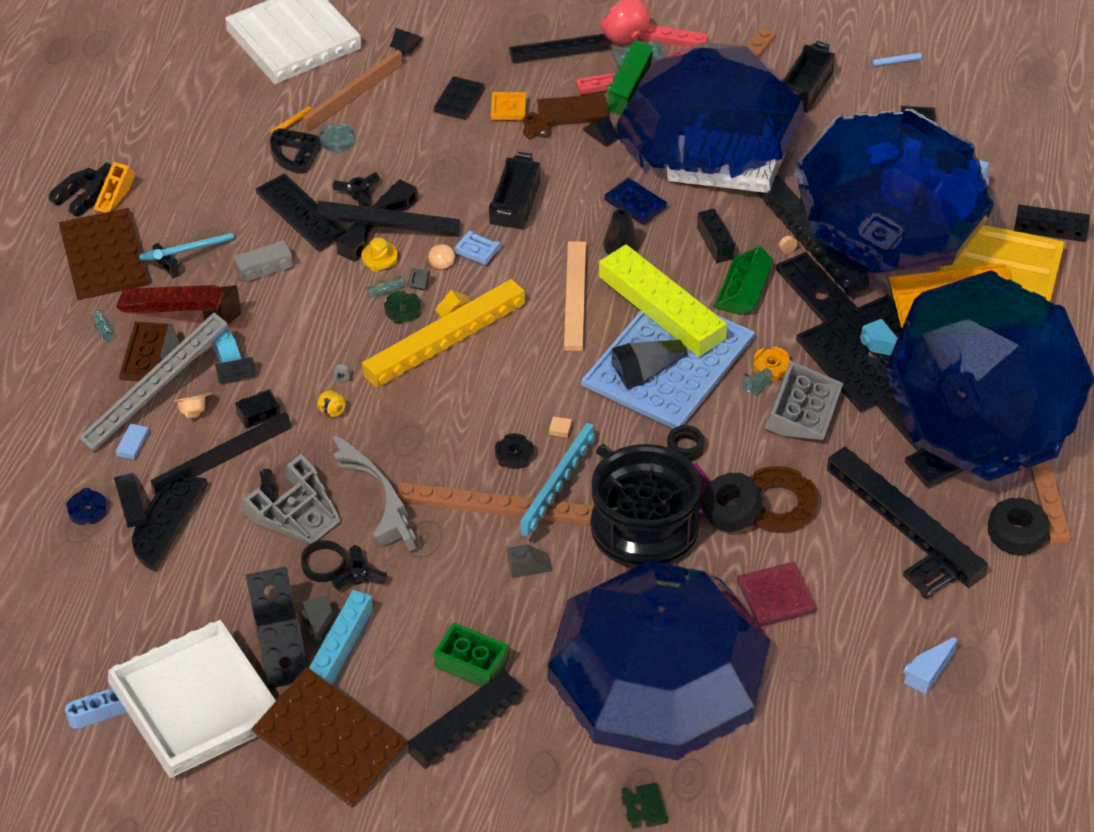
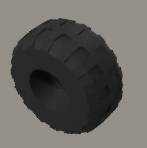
M731 472L716 477V479L708 484L704 490L701 505L707 519L713 526L721 531L733 532L743 530L758 518L763 506V498L758 486L748 475ZM739 498L733 505L725 506L730 500Z
M1021 497L1008 498L997 503L991 510L988 520V535L993 544L1002 551L1008 552V554H1031L1040 549L1047 539L1049 532L1048 515L1042 507L1032 500Z

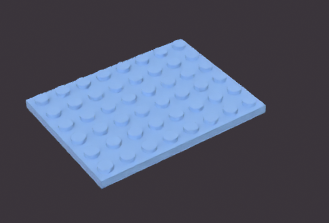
M640 311L583 377L581 386L673 429L687 422L754 339L755 332L718 316L727 323V333L724 341L700 357L684 346L688 352L687 356L672 366L668 365L662 369L660 374L650 377L649 381L645 384L626 389L611 364L612 348L635 342L677 340L645 313Z

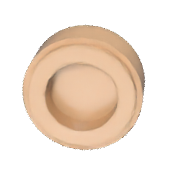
M791 235L785 236L779 242V249L784 254L793 252L797 247V241Z

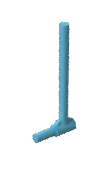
M232 233L162 250H151L140 254L139 258L141 261L158 260L164 256L234 239Z

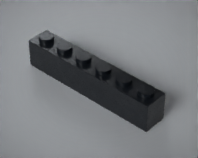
M504 670L408 741L409 754L424 769L435 765L441 757L453 752L460 743L469 740L476 731L485 728L491 720L501 716L511 705H516L522 698L521 685Z

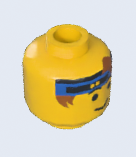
M327 390L318 397L317 406L319 411L331 418H335L343 413L346 401L343 396L335 391Z

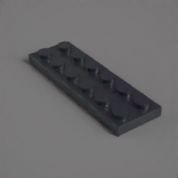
M285 173L256 188V194L317 251L335 242L346 232V229L336 220L317 218L318 203Z

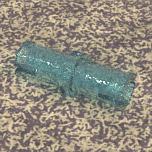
M402 276L388 281L382 280L379 284L367 287V291L370 290L367 293L370 298L384 293L390 294L393 290L405 287V283L402 284L404 282Z
M101 310L92 311L90 316L95 323V329L101 334L104 341H110L114 334L109 327L108 320L104 318Z

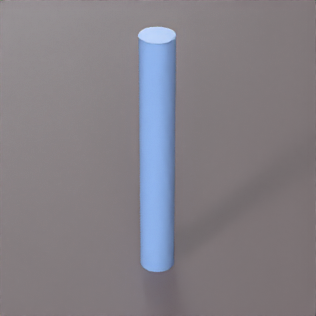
M915 53L872 60V65L874 67L922 59V54Z

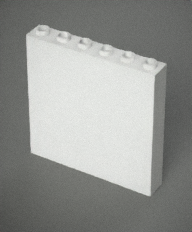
M221 620L214 623L210 622L201 629L190 631L181 638L172 639L161 647L152 648L149 652L141 656H134L129 661L117 664L108 670V683L169 778L257 737L252 732V727L276 701Z

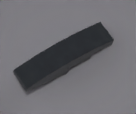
M130 473L114 477L127 528L146 524L147 519L134 474Z

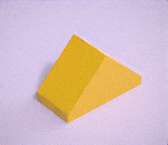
M450 290L436 307L435 312L442 318L471 302L467 295Z

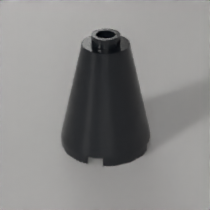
M617 209L612 214L603 240L604 251L610 255L627 244L637 252L639 242L631 214L626 209Z

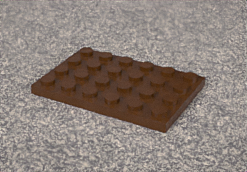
M129 208L59 222L77 300L149 285L144 261H141L139 258L141 250Z
M308 667L301 672L252 727L254 734L351 807L357 803L407 743L405 739Z

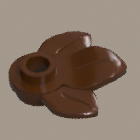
M531 112L526 114L523 118L524 136L529 140L535 134L547 136V124L554 122V117L548 113L536 114Z

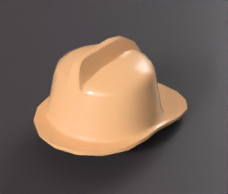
M212 392L178 399L173 402L177 403L180 413L185 415L186 418H196L205 409V396L212 394Z

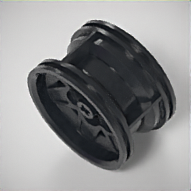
M654 444L626 446L604 457L596 466L592 476V499L595 506L591 515V533L600 551L617 563L629 567L631 565L642 566L643 569L667 566L687 555L697 541L699 530L697 507L701 496V478L694 464L681 453L668 447Z

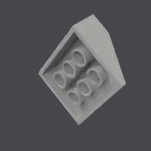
M790 361L782 377L764 428L781 436L823 440L843 383Z

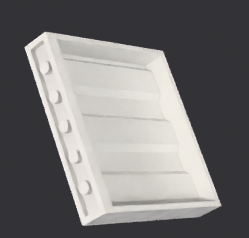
M268 0L225 17L227 31L274 84L361 49L360 34L328 0Z

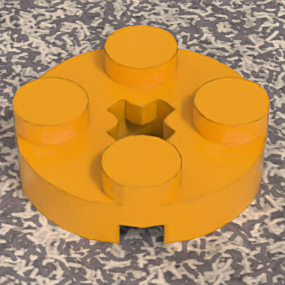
M766 347L762 348L754 355L753 370L760 376L776 382L783 377L790 363V356L779 347H772V349L767 350Z

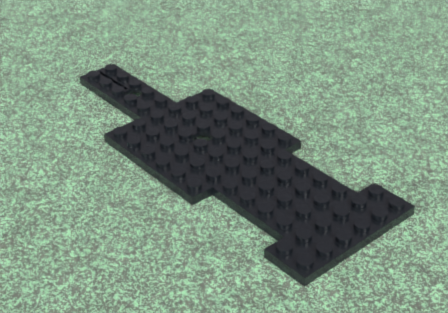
M807 252L776 264L775 270L823 322L797 334L796 341L828 377L843 383L841 391L859 412L876 405L917 450V452L905 457V463L927 488L1022 443V436L1000 413L983 420L942 376V374L953 370L954 364L929 337L905 339L895 301L889 295L857 307ZM816 292L821 294L827 293L828 297L826 299H818L814 294ZM882 319L902 343L900 356L893 357L885 354H878V357L869 356L867 354L869 349L866 345L862 344L860 339L862 326Z

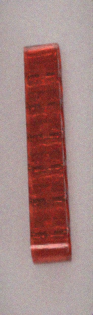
M216 285L123 289L116 307L125 313L217 310L225 291Z

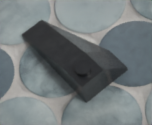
M681 340L627 343L612 348L611 364L626 389L645 384L649 381L650 377L660 374L662 369L668 365L672 366L687 356L688 352Z

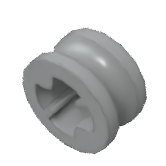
M338 364L334 367V380L338 382L349 380L350 368L347 365Z

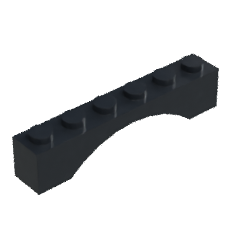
M399 179L370 207L406 211L418 200L417 187ZM354 223L336 241L338 255L356 262L361 257L366 239L375 225Z

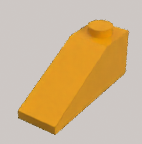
M113 161L95 204V211L101 213L114 211L127 194L136 175L129 166Z

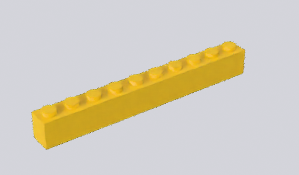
M512 279L504 282L363 361V376L375 388L386 384L407 370L446 350L451 345L462 341L481 328L520 308L525 304V291Z

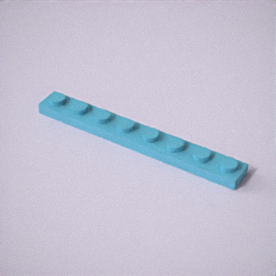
M585 424L521 519V535L528 537L532 530L537 528L538 521L541 517L545 516L548 506L553 504L556 494L561 492L564 482L569 480L572 470L577 468L579 460L582 456H585L588 446L593 444L595 440V434L593 433L594 425Z

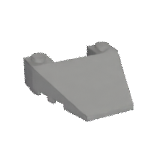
M300 454L287 464L283 474L294 487L275 502H272L257 488L243 499L240 509L255 524L311 544L322 538L339 524L341 520L331 500L328 499L325 488L317 477L315 468Z

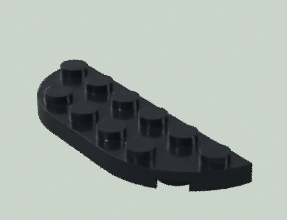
M186 477L183 478V481L174 484L168 483L156 493L145 511L147 523L136 526L132 535L135 556L145 567L153 571L157 570L207 485L206 478Z

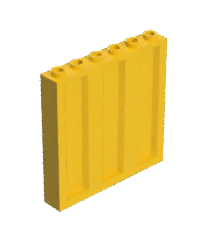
M957 219L956 226L951 228L950 237L952 238L948 239L946 247L949 251L945 250L943 261L945 263H941L940 271L1006 263L1024 325L1044 329L1065 241Z

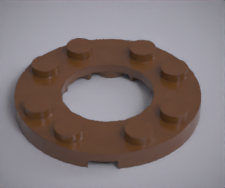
M771 466L761 468L750 476L761 493L769 487L780 486L791 490L798 500L797 506L792 511L785 512L784 514H776L774 511L771 513L766 507L762 506L760 515L753 522L754 525L766 531L791 532L808 524L816 514L819 498L817 489L810 479L807 480L801 475V472L789 467Z

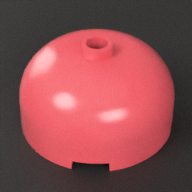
M623 0L610 9L611 13L606 18H602L600 22V29L611 42L627 44L638 39L646 31L650 22V14L642 0Z

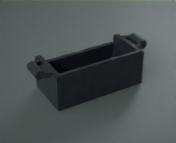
M817 40L812 45L805 44L803 46L802 53L794 62V65L783 81L777 85L776 103L808 113L834 71L835 53L829 52L830 44Z
M518 151V154L513 158H506L505 168L500 177L493 201L489 205V224L518 229L525 228L540 185V162H533L532 153Z

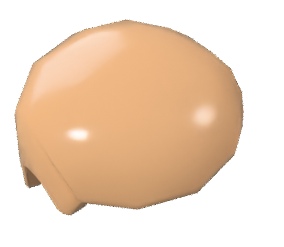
M446 244L435 245L428 254L429 263L438 270L453 266L456 258L453 249Z

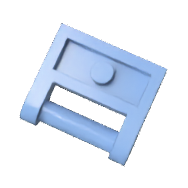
M469 230L456 245L455 253L486 265L495 253L501 250L502 243L497 240L494 242Z

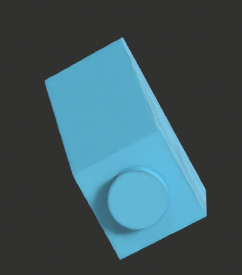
M882 319L862 326L860 339L862 344L866 345L870 351L893 357L900 356L902 343Z
M226 328L212 341L213 350L220 363L241 359L235 339L230 330Z

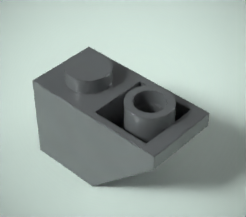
M326 595L303 601L304 610L300 611L303 622L308 623V626H306L308 637L313 638L315 645L320 644L333 624L332 609Z

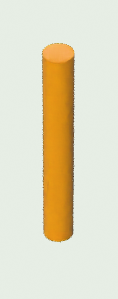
M310 106L306 107L270 130V134L276 129H286L309 113L312 108Z

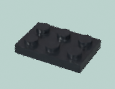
M453 76L434 106V113L466 120L485 89L484 83Z

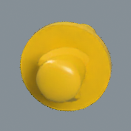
M381 237L372 239L361 254L363 263L371 268L373 272H379L397 264L398 253L396 248Z

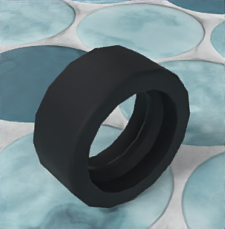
M680 425L669 432L667 447L693 461L702 455L704 436L696 427ZM687 438L696 442L697 445L684 449L675 445L674 442Z

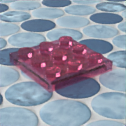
M794 561L737 576V582L758 628L816 613L817 607Z

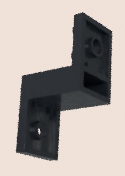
M287 567L246 574L268 687L293 682L308 666L299 618L294 608ZM266 587H275V594L273 596L265 595L264 590ZM282 657H289L291 659V663L287 667L281 666L279 661Z

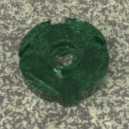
M406 291L393 292L387 297V301L384 302L385 314L395 324H402L420 316L421 301L412 292L411 294H406Z

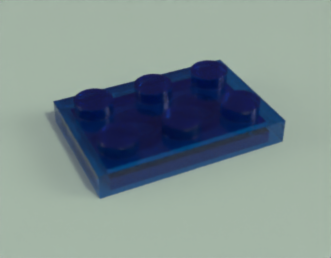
M629 177L604 195L605 201L618 209L628 210L631 217L642 225L667 208L665 200Z

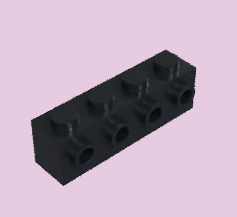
M1018 204L1014 231L1086 242L1090 214Z

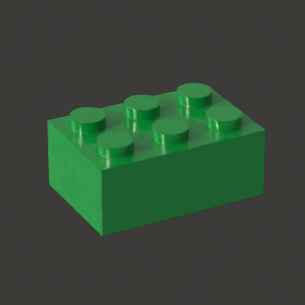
M453 622L434 651V665L436 668L481 687L499 675L509 661L508 644Z

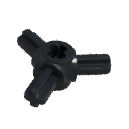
M374 172L365 179L355 177L350 182L335 180L333 189L348 192L352 199L358 201L359 206L367 207L369 206L367 196L370 187L378 182L380 177Z
M353 545L349 549L351 560L348 562V567L345 568V573L332 580V585L336 590H340L351 582L362 584L367 582V580L383 584L387 580V573L372 569L371 565L367 564L366 560L362 557L361 547Z

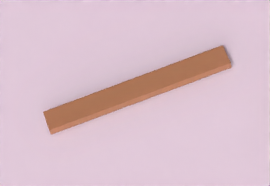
M399 50L394 51L302 117L304 130L310 132L402 66L401 52Z

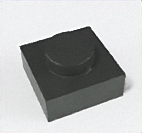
M411 268L408 286L427 289L430 271Z

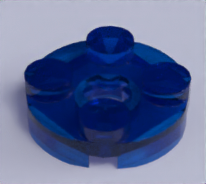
M83 488L66 503L70 520L78 525H84V523L89 522L91 525L98 523L105 517L107 512L105 497L97 491H92L90 488ZM85 506H90V507H91L90 509H88V508L83 509V507H85Z

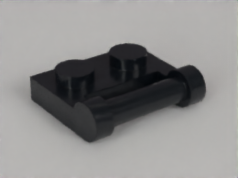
M932 552L904 570L903 576L920 591L924 599L930 598L935 591L949 582L953 583L958 579L957 573L935 552ZM940 573L945 574V576L929 586L925 584Z

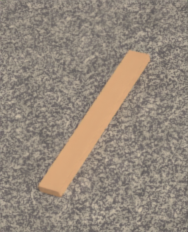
M568 241L564 351H583L586 242Z

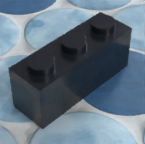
M715 208L698 212L697 229L716 264L733 260L734 242Z

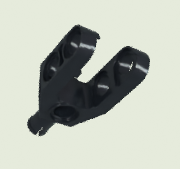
M105 162L98 170L87 168L69 175L52 189L48 197L49 201L59 206L82 188L85 191L81 195H77V198L72 201L68 210L69 213L75 216L82 215L97 202L104 185V178L108 175L112 165Z

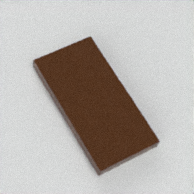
M604 94L537 99L538 113L551 114L555 119L554 122L547 124L548 126L590 123L608 116Z
M134 323L119 374L120 380L139 382L161 362L160 354L169 324Z

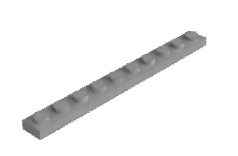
M215 313L209 316L79 436V441L94 452L228 328V323Z

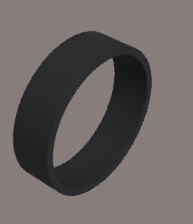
M319 540L309 544L301 554L303 573L306 577L316 582H330L342 575L346 568L343 548L336 542L329 540ZM321 549L333 550L343 558L339 567L328 573L313 572L304 563L311 553Z

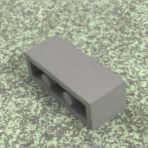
M284 240L233 256L234 268L242 283L293 267L292 254Z

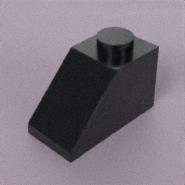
M396 28L390 47L395 48V51L399 50L402 55L405 52L411 54L423 37Z

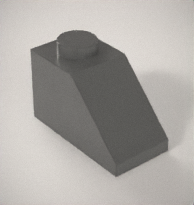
M528 544L508 548V565L512 578L552 571L546 552Z

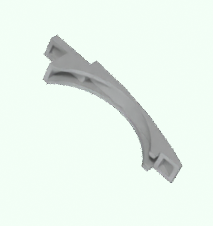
M337 435L333 438L340 451L333 455L336 460H342L338 462L340 469H353L365 472L375 477L385 487V512L379 526L373 533L380 548L403 538L409 552L416 549L413 542L416 540L412 529L407 530L406 528L409 525L406 517L409 515L389 481L368 458Z

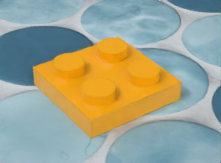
M492 92L491 120H523L526 110V92Z

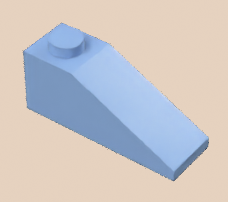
M953 637L916 656L913 662L908 663L904 669V684L927 694L954 654L957 639Z

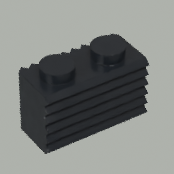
M270 389L258 392L256 395L254 394L247 398H242L239 402L236 401L235 403L237 416L245 428L281 414L280 404Z

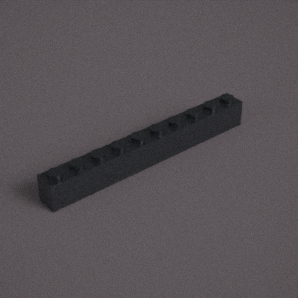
M777 174L770 191H767V193L756 192L764 200L765 204L774 211V214L783 221L784 225L792 231L793 235L802 242V245L811 252L812 256L821 263V266L830 273L831 277L840 284L843 290L852 295L869 288L870 274Z
M844 446L828 457L827 471L926 554L929 555L935 552L957 573L958 580L968 589L986 576L988 563L982 557H979L969 546L963 544L953 533L946 530L940 522L935 521L924 509L918 507L909 497L901 493L896 486L890 484L853 451Z

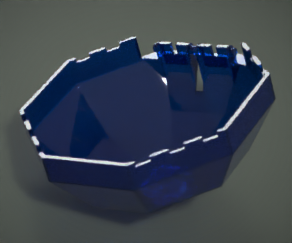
M702 42L653 61L618 119L616 126L619 141L626 146V150L630 155L635 157L640 167H644V158L652 168L665 169V164H668L670 170L680 171L682 169L686 172L697 173L699 171L698 168H702V173L713 175L717 173L718 167L728 164L730 178H735L744 174L743 171L753 168L755 170L765 166L766 162L775 159L778 161L782 159L804 118L802 99L769 64L747 46ZM679 135L685 136L683 162L681 161Z
M911 108L900 112L886 110L879 111L878 114L864 112L845 117L843 114L836 115L798 159L795 171L812 235L828 249L870 274L953 265L989 219L994 206L993 200L990 199L988 193L989 189L986 180L981 173L982 168L979 159L976 158L974 152V144Z
M992 270L919 294L913 300L884 369L913 444L988 482L1020 471L1019 466L1029 468L1057 458L1065 438L1075 432L1078 418L1084 409L1090 387L1094 383V376L1065 307L1046 300V297L1034 291L1030 292L1022 288V285L1010 279L1006 280L998 276V273ZM958 391L965 394L963 400L958 397Z
M649 560L567 600L547 664L548 681L557 689L559 696L566 706H569L573 711L574 717L582 728L584 727L589 733L593 743L678 761L685 754L709 745L710 741L734 732L735 728L743 724L747 725L753 722L768 661L770 638L722 579L705 571ZM658 607H665L666 609L660 612Z

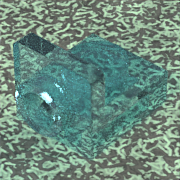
M765 368L758 372L754 378L745 373L743 375L742 387L747 392L758 396L771 384L772 371Z

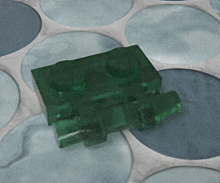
M657 782L636 786V794L630 793L628 787L621 789L622 804L626 806L627 821L631 823L633 829L640 826L639 821L643 820L646 827L668 823ZM640 804L641 810H635L634 805Z

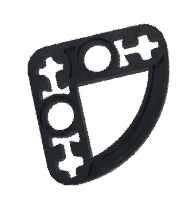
M279 128L274 130L270 138L271 154L274 160L282 168L297 174H304L309 171L321 146L319 136ZM278 145L299 149L294 161L285 157L278 149ZM304 153H311L308 156L303 155Z

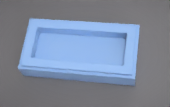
M130 424L116 450V456L135 460L149 433L148 427Z

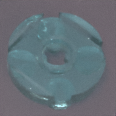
M340 123V126L329 124L320 132L321 145L335 154L348 149L355 142L353 129L346 124Z

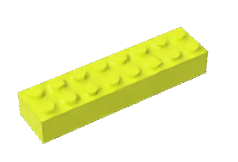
M627 244L599 261V277L674 338L681 340L682 344L698 357L726 339L727 323Z

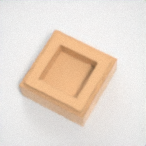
M553 416L549 435L568 438L572 419Z

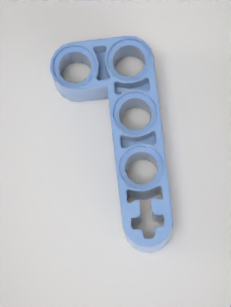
M112 688L72 701L65 707L68 724L75 729L127 713Z

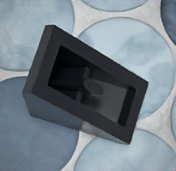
M608 116L597 119L583 128L584 132L605 147L619 140V136Z

